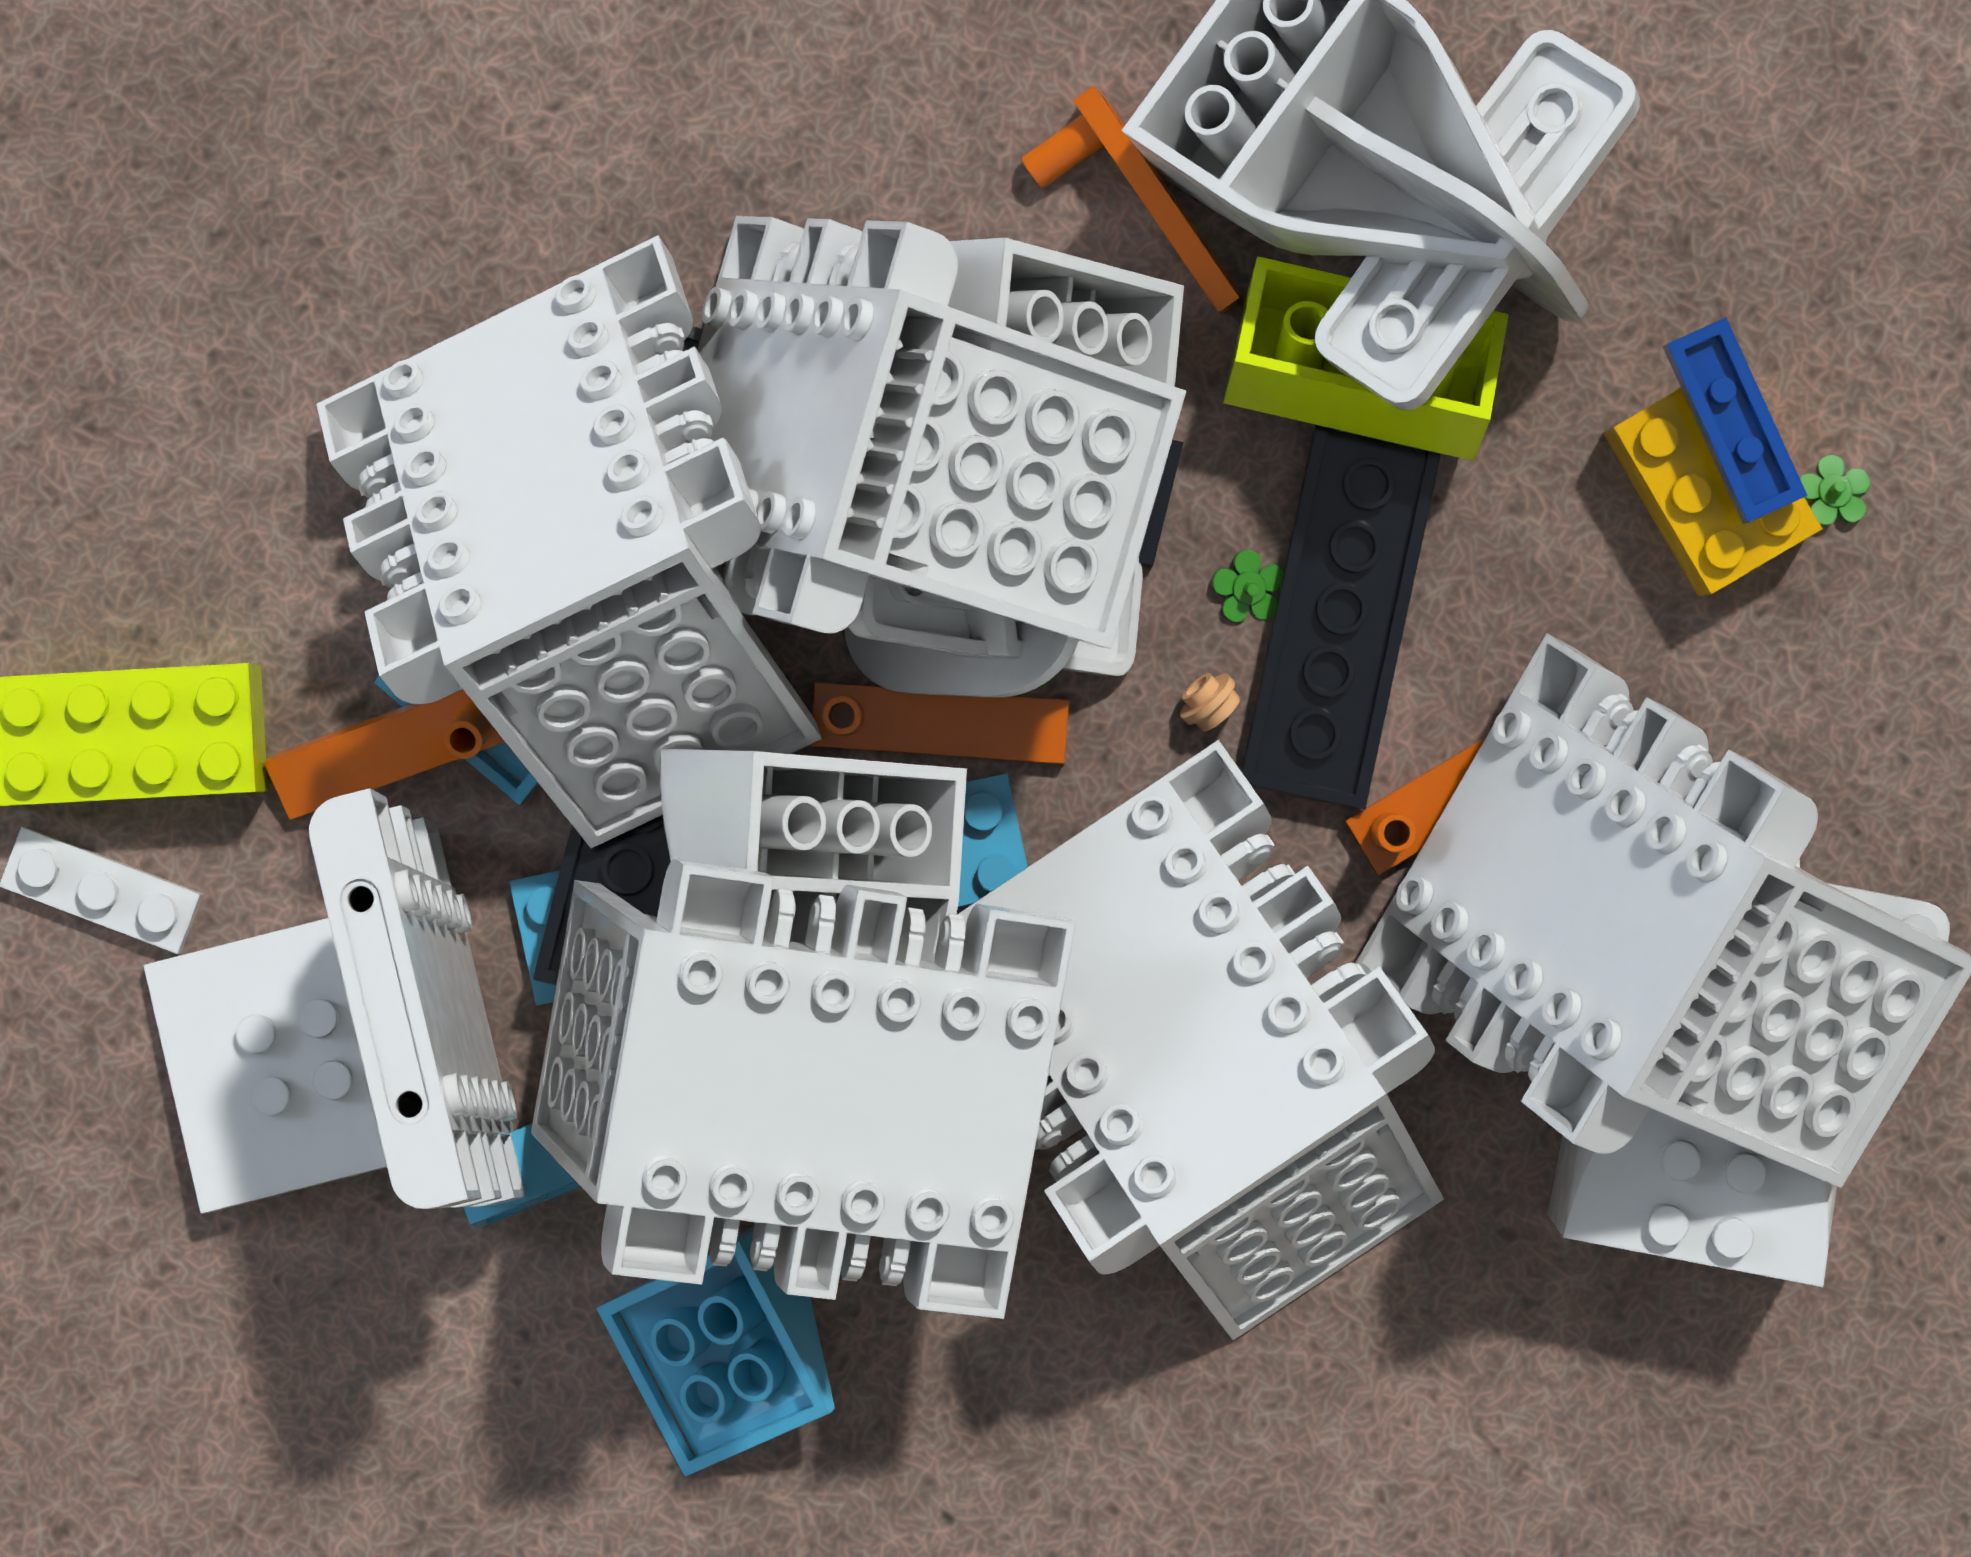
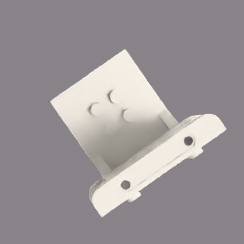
M736 216L716 287L709 291L703 304L702 321L705 325L697 351L710 370L722 407L721 417L712 428L710 439L716 441L724 437L738 457L761 526L760 536L752 548L716 566L739 611L744 614L758 615L822 633H836L847 628L857 617L869 577L933 594L1089 644L1112 649L1186 390L948 307L957 276L958 260L952 244L947 238L937 232L901 221L866 220L862 232L830 219L807 218L805 228L803 229L773 217Z
M659 235L578 275L571 276L562 283L406 360L399 361L390 368L316 404L330 463L349 486L360 490L361 496L369 498L365 508L343 518L350 552L371 577L381 580L382 586H387L391 589L388 592L387 601L364 611L380 678L396 697L411 704L432 703L463 689L590 848L663 815L660 790L661 749L759 751L791 754L822 739L816 720L733 602L716 567L752 548L760 536L761 526L738 457L724 437L716 441L710 439L712 428L721 417L722 407L710 370L695 346L684 352L682 351L684 340L692 330L693 318L673 257Z
M1546 633L1410 870L1400 883L1396 894L1355 964L1359 963L1366 975L1380 966L1409 1008L1424 1014L1454 1013L1456 1023L1446 1041L1473 1063L1498 1073H1509L1514 1070L1517 1073L1528 1071V1076L1532 1083L1521 1102L1575 1145L1598 1154L1613 1153L1624 1147L1633 1138L1651 1108L1842 1188L1970 977L1971 955L1944 940L1830 886L1797 867L1796 863L1810 842L1818 822L1817 807L1809 797L1751 760L1729 749L1721 762L1713 763L1712 757L1708 753V739L1702 729L1646 697L1640 709L1634 711L1632 704L1629 702L1628 686L1621 677L1569 644Z
M1217 740L957 915H963L966 926L972 908L976 904L1064 916L1076 922L1035 1149L1045 1150L1058 1145L1060 1141H1064L1082 1128L1085 1129L1088 1135L1068 1147L1066 1151L1060 1153L1052 1161L1049 1171L1056 1183L1044 1191L1086 1258L1098 1273L1111 1274L1118 1272L1160 1246L1231 1339L1235 1340L1443 1201L1444 1198L1387 1096V1093L1413 1077L1428 1064L1434 1055L1435 1047L1425 1029L1380 966L1366 975L1359 963H1347L1338 967L1335 971H1331L1312 985L1307 981L1306 978L1326 966V963L1332 961L1341 952L1344 942L1338 933L1335 932L1341 922V915L1334 901L1309 866L1295 874L1290 865L1279 864L1268 868L1266 872L1260 873L1243 886L1240 885L1238 880L1255 870L1258 865L1263 864L1273 853L1275 844L1268 835H1265L1271 826L1272 819L1260 797L1220 741Z
M371 788L331 798L317 808L309 825L310 842L328 918L143 965L201 1214L383 1168H388L391 1185L396 1195L404 1203L419 1209L493 1206L526 1197L511 1133L514 1131L512 1120L517 1119L516 1103L509 1082H502L466 933L472 931L470 911L464 894L457 895L456 889L452 887L437 824L424 817L412 820L410 810L402 805L389 808L387 798Z
M674 859L666 871L657 917L643 914L600 883L575 880L531 1134L596 1203L607 1204L601 1242L602 1261L606 1269L612 1275L702 1285L709 1243L711 1242V1265L727 1267L735 1254L740 1220L755 1222L753 1240L750 1246L752 1270L768 1271L774 1263L775 1282L786 1294L835 1300L840 1273L842 1280L857 1282L861 1278L866 1266L871 1236L884 1237L882 1256L879 1263L882 1285L897 1286L903 1279L905 1296L917 1309L1004 1319L1076 922L1064 916L976 904L968 916L966 926L963 915L948 914L944 918L939 929L934 962L920 960L924 942L923 938L926 932L923 910L908 908L905 911L907 897L894 891L846 885L839 895L837 904H835L833 896L819 895L814 900L810 909L804 944L790 942L796 911L793 891L778 889L773 894L770 904L774 877L765 872Z

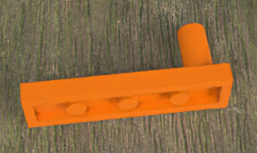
M1093 85L1073 100L1082 113L1080 116L1021 157L1022 162L1034 180L1044 189L1104 146L1218 313H1225L1244 299L1154 167L1121 131L1125 126L1102 91Z
M815 682L812 716L816 720L822 739L810 744V746L1065 764L1069 700L1017 696L973 697L911 694L892 691L883 687Z
M461 689L438 701L428 704H409L270 755L264 762V765L289 820L316 811L321 804L331 798L369 788L374 790L457 759H469L474 757L479 751L504 743L505 741L465 691Z
M1486 737L1366 807V810H1361L1344 820L1376 875L1382 874L1422 849Z

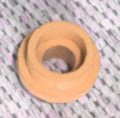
M1211 673L1202 675L1184 691L1182 700L1186 704L1181 709L1180 717L1188 725L1196 724L1203 732L1218 726L1236 709L1240 702V696L1233 690L1235 681L1227 673L1213 677Z

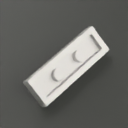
M26 826L21 827L0 882V887L176 954L182 953L204 895L198 891Z

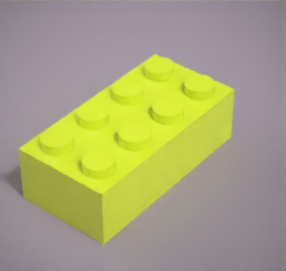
M1257 256L1243 306L1223 400L1224 404L1466 460H1475L1491 419L1509 314L1493 311L1430 398L1422 406L1415 409L1401 410L1390 405L1331 365L1317 349L1315 343L1316 329L1351 278Z
M238 663L0 677V806L268 792L267 769L264 765L266 761V743L260 664Z

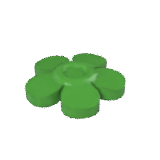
M1827 455L1822 457L1817 467L1820 477L1813 473H1806L1800 478L1808 495L1804 498L1808 502L1818 500L1811 506V510L1821 527L1830 526L1836 520L1837 514L1846 524L1857 523L1865 515L1866 505L1863 500L1856 496L1863 495L1869 490L1871 485L1869 476L1863 469L1854 468L1843 477L1845 465L1839 456Z
M1252 550L1239 551L1233 559V567L1237 574L1231 569L1219 568L1212 578V588L1220 595H1230L1222 602V614L1233 622H1241L1247 617L1250 605L1255 617L1260 620H1267L1275 614L1277 600L1265 592H1273L1280 589L1283 571L1274 564H1267L1260 569L1261 558L1257 552Z

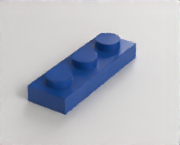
M1727 317L1664 345L1665 354L1742 523H1749L1808 496Z

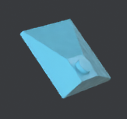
M754 1226L738 1233L735 1254L727 1267L711 1265L710 1248L708 1249L702 1285L650 1279L596 1308L685 1477L823 1417L835 1409L811 1298L788 1295L783 1292L775 1282L774 1263L768 1271L752 1270L750 1246L753 1240ZM619 1311L624 1321L626 1322L634 1340L636 1341L644 1359L646 1360L654 1378L656 1379L664 1397L666 1398L674 1416L676 1417L683 1433L685 1434L693 1452L695 1453V1457L689 1449L681 1431L679 1430L652 1376L650 1375L642 1357L640 1356L632 1338L630 1337L622 1319L620 1318L618 1314Z

